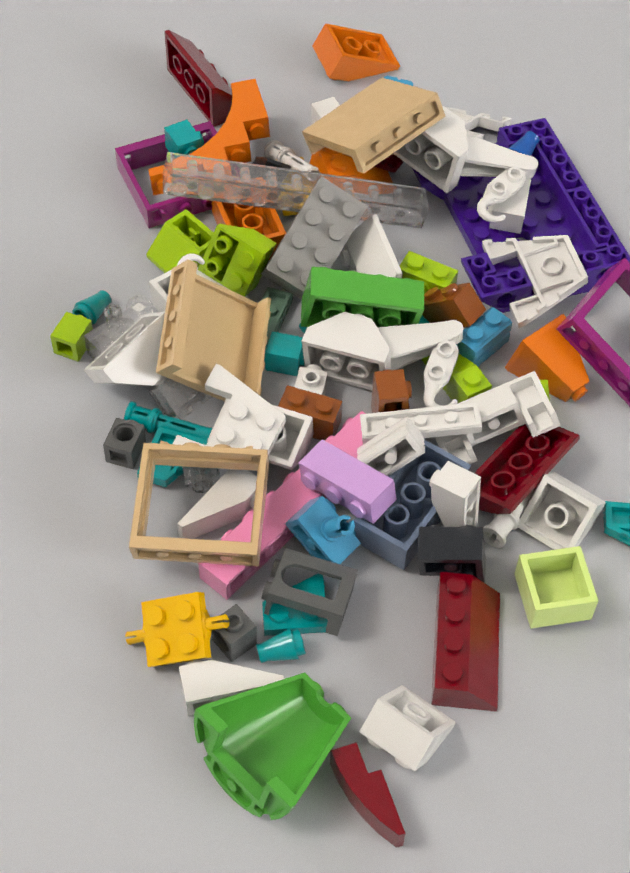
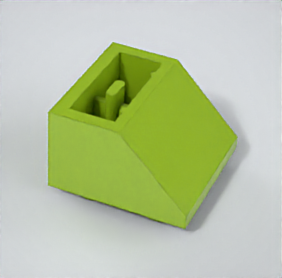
M185 209L164 223L146 256L161 271L166 273L176 267L179 260L187 254H197L203 258L214 232Z
M218 224L203 256L205 263L203 265L200 264L198 270L229 290L245 297L257 287L262 276L261 273L266 267L277 243L255 229Z

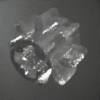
M183 466L185 486H192L193 491L197 493L208 492L220 479L219 468Z

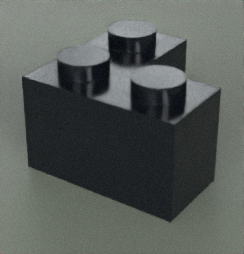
M441 525L419 527L417 561L420 576H440V572L470 574L485 583L486 555L483 527L463 525L461 527H443Z

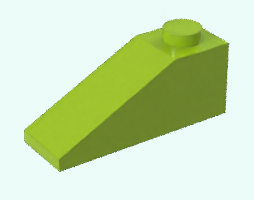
M458 354L450 380L443 387V390L451 400L456 399L460 403L491 390L492 385L476 364ZM430 355L421 359L425 365H427Z

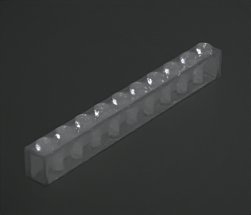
M167 152L163 168V194L299 212L315 184L321 177H324L368 206L360 219L361 221H365L371 215L377 214L380 223L422 229L430 210L426 188L172 152Z

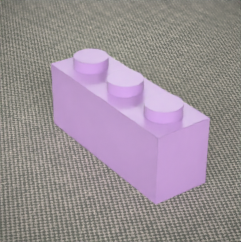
M323 439L298 462L301 481L307 488L319 491L332 503H339L349 509L357 518H364L372 524L397 500L393 479Z

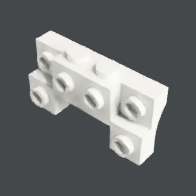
M533 371L458 403L479 402L482 432L435 438L439 448L468 464H472L477 461L472 448L476 444L524 424L527 425L532 437L546 433L561 425L536 372Z

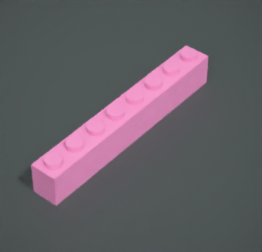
M363 411L359 412L354 418L351 417L346 420L342 429L335 436L331 435L325 440L356 459L358 456L357 448L363 445L360 414H366ZM300 468L296 472L289 473L284 479L283 484L276 491H270L266 495L259 566L198 563L200 579L228 600L294 536L285 523L309 500L323 496L325 499L328 498L317 490H310L303 484ZM253 510L245 514L242 522L234 530H228L221 538V541L250 542Z

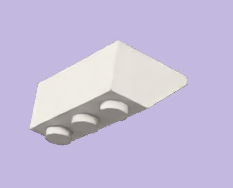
M377 214L371 215L352 232L344 245V250L340 252L342 265L344 267L347 266L349 271L372 275L381 274L387 277L402 279L401 268Z
M226 398L207 442L209 441L212 433L214 432L230 399ZM273 405L286 416V423L268 456L269 463L292 470L305 456L313 437V417Z

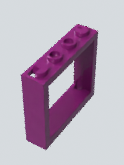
M211 121L193 126L201 134L206 133V136L202 135L204 144L217 133ZM165 134L115 148L117 168L148 228L163 225L185 209L193 215L212 210L211 192H207L206 188L152 205L149 204L132 170L173 158L165 146ZM230 166L232 185L245 183L237 166Z
M624 258L603 274L558 326L557 330L630 407V367L584 319L615 282L630 297V262Z

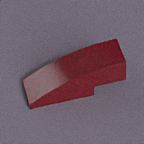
M357 742L331 750V768L349 802L380 836L396 848L403 846L405 831L382 770L368 773Z

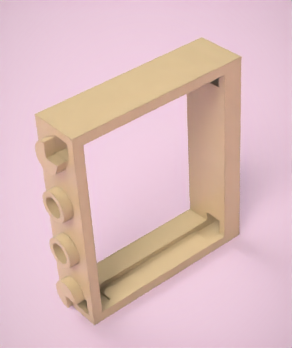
M160 441V444L143 443L129 549L133 559L259 566L269 470L268 450L253 449V446L231 448L225 444H217L214 447L200 446L192 442L184 443L183 445L169 444L165 441ZM155 465L257 471L250 542L146 536Z

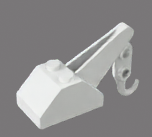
M442 106L445 113L443 119L393 154L446 193H449L457 186L460 176L496 177L487 185L483 197L477 204V212L482 219L488 222L497 223L503 221L506 218L504 214L500 216L491 215L487 212V207L492 204L505 202L525 184L526 178H532L535 175L538 167L537 159L466 134L464 120Z
M187 254L179 260L178 265L187 259L197 261L203 265L205 260L197 254ZM165 312L144 314L90 363L84 371L94 383L130 386H158L163 383L167 377L157 374L156 367Z
M343 312L307 327L302 339L305 368L311 364L318 365L323 371H328V379L372 391L374 372L387 369L397 370L430 355L424 370L425 392L423 401L426 407L441 406L436 404L434 398L449 382L459 354L456 344L460 343L463 339V325L457 320L436 323L377 327L371 318H367L362 314ZM453 399L448 405H455L458 401Z

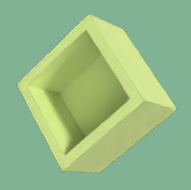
M581 546L519 555L514 575L530 629L592 619L598 604V598Z

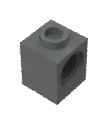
M116 418L103 444L106 462L134 470L142 452L143 443H146L144 425L134 420Z
M237 604L221 614L228 616L229 620L222 622H229V627L212 630L213 642L231 662L257 644V627Z

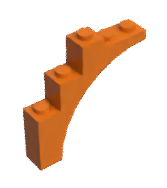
M256 79L231 83V110L223 126L207 143L183 158L148 169L153 196L204 185L207 192L232 186L230 166L252 162L249 141L270 137L268 114Z

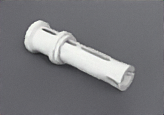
M271 140L266 144L264 157L290 165L292 172L309 183H315L319 179V169L296 156L292 148L284 147L283 143L278 140Z
M539 484L511 514H494L492 522L483 527L485 542L495 548H502L506 544L507 535L512 530L518 528L520 524L519 517L525 511Z

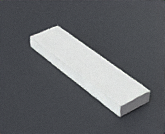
M479 402L360 414L363 444L406 416L422 434L423 438L482 432Z

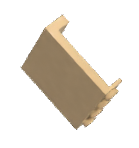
M381 77L302 131V134L311 154H315L324 147L351 156L357 171L365 173L443 119L445 113L438 93Z
M189 259L171 269L156 373L225 402L226 398L205 390V383L214 366L219 364L258 395H261L262 372L265 366V346L268 341V321L271 316V298L267 297L257 303L196 274L198 264Z

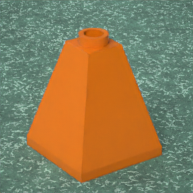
M561 314L523 339L505 368L508 372L518 377L535 371L539 380H548L549 394L564 402L571 398L577 401L588 392L585 386L590 380L580 354L557 330L558 326L566 319V316Z

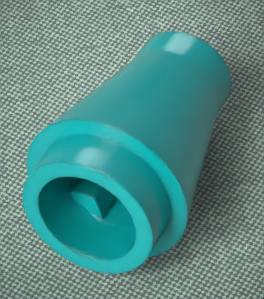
M100 290L98 293L77 302L72 310V314L82 315L90 319L92 325H94L106 307L111 304V296L106 291Z
M290 628L262 643L256 644L261 663L267 661L299 660V656L306 654L300 629L292 631Z

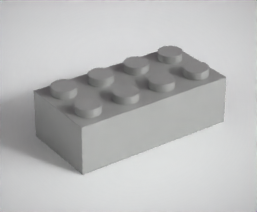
M321 177L261 275L302 300L311 267H327L331 269L368 206L324 177Z

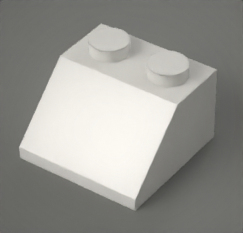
M551 472L543 476L520 518L518 528L553 550L577 547L591 530L606 502L556 472Z
M401 685L377 699L360 733L367 737L371 745L378 749H384L393 755L399 765L416 771L427 763L456 722Z

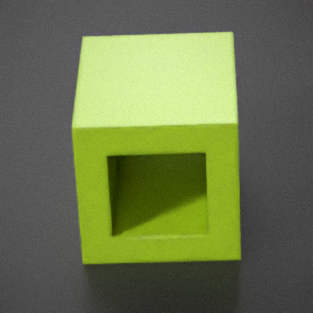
M66 312L50 335L53 352L79 362L94 339L92 321L82 315Z

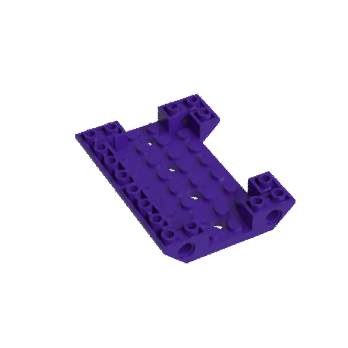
M546 118L500 127L497 142L494 143L508 149L522 138L527 131L534 132L540 139L531 155L537 159L538 167L535 175L531 178L520 234L489 228L490 222L482 219L477 212V204L483 197L487 185L496 177L460 176L457 186L449 193H446L413 169L421 187L444 200L473 256L461 258V264L481 302L494 307L502 313L510 311V303L534 296L533 285L521 266L518 257L493 265L488 254L483 250V240L492 239V242H506V238L533 240V237L568 235L588 276V283L568 297L589 292L603 274L622 259L626 258L630 262V255Z

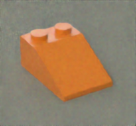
M325 23L312 45L327 76L333 80L352 81L395 71L400 67L382 34Z
M326 147L311 155L309 164L319 169V179L324 177L355 198L396 195L397 193L393 181L386 170L372 167L365 173L358 172L351 156Z

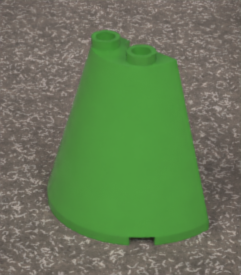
M305 672L202 705L195 709V737L197 743L203 742L208 755L203 759L208 769L222 789L238 805L255 816L261 817L263 814H268L271 820H277L290 813L351 720V717L341 705L336 702L330 704L324 700L322 687Z

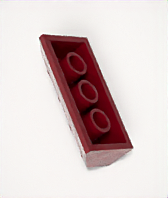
M170 30L164 31L167 70L205 118L211 121L214 127L225 123L232 105V90L228 86L224 77L221 78L215 66L207 61L202 50H198L192 41Z
M440 572L436 599L431 705L497 711L500 593L470 574Z

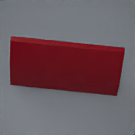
M526 424L519 426L474 473L481 477L479 510L493 514H511L541 482L543 476L548 474L579 441V434L557 427L532 437Z

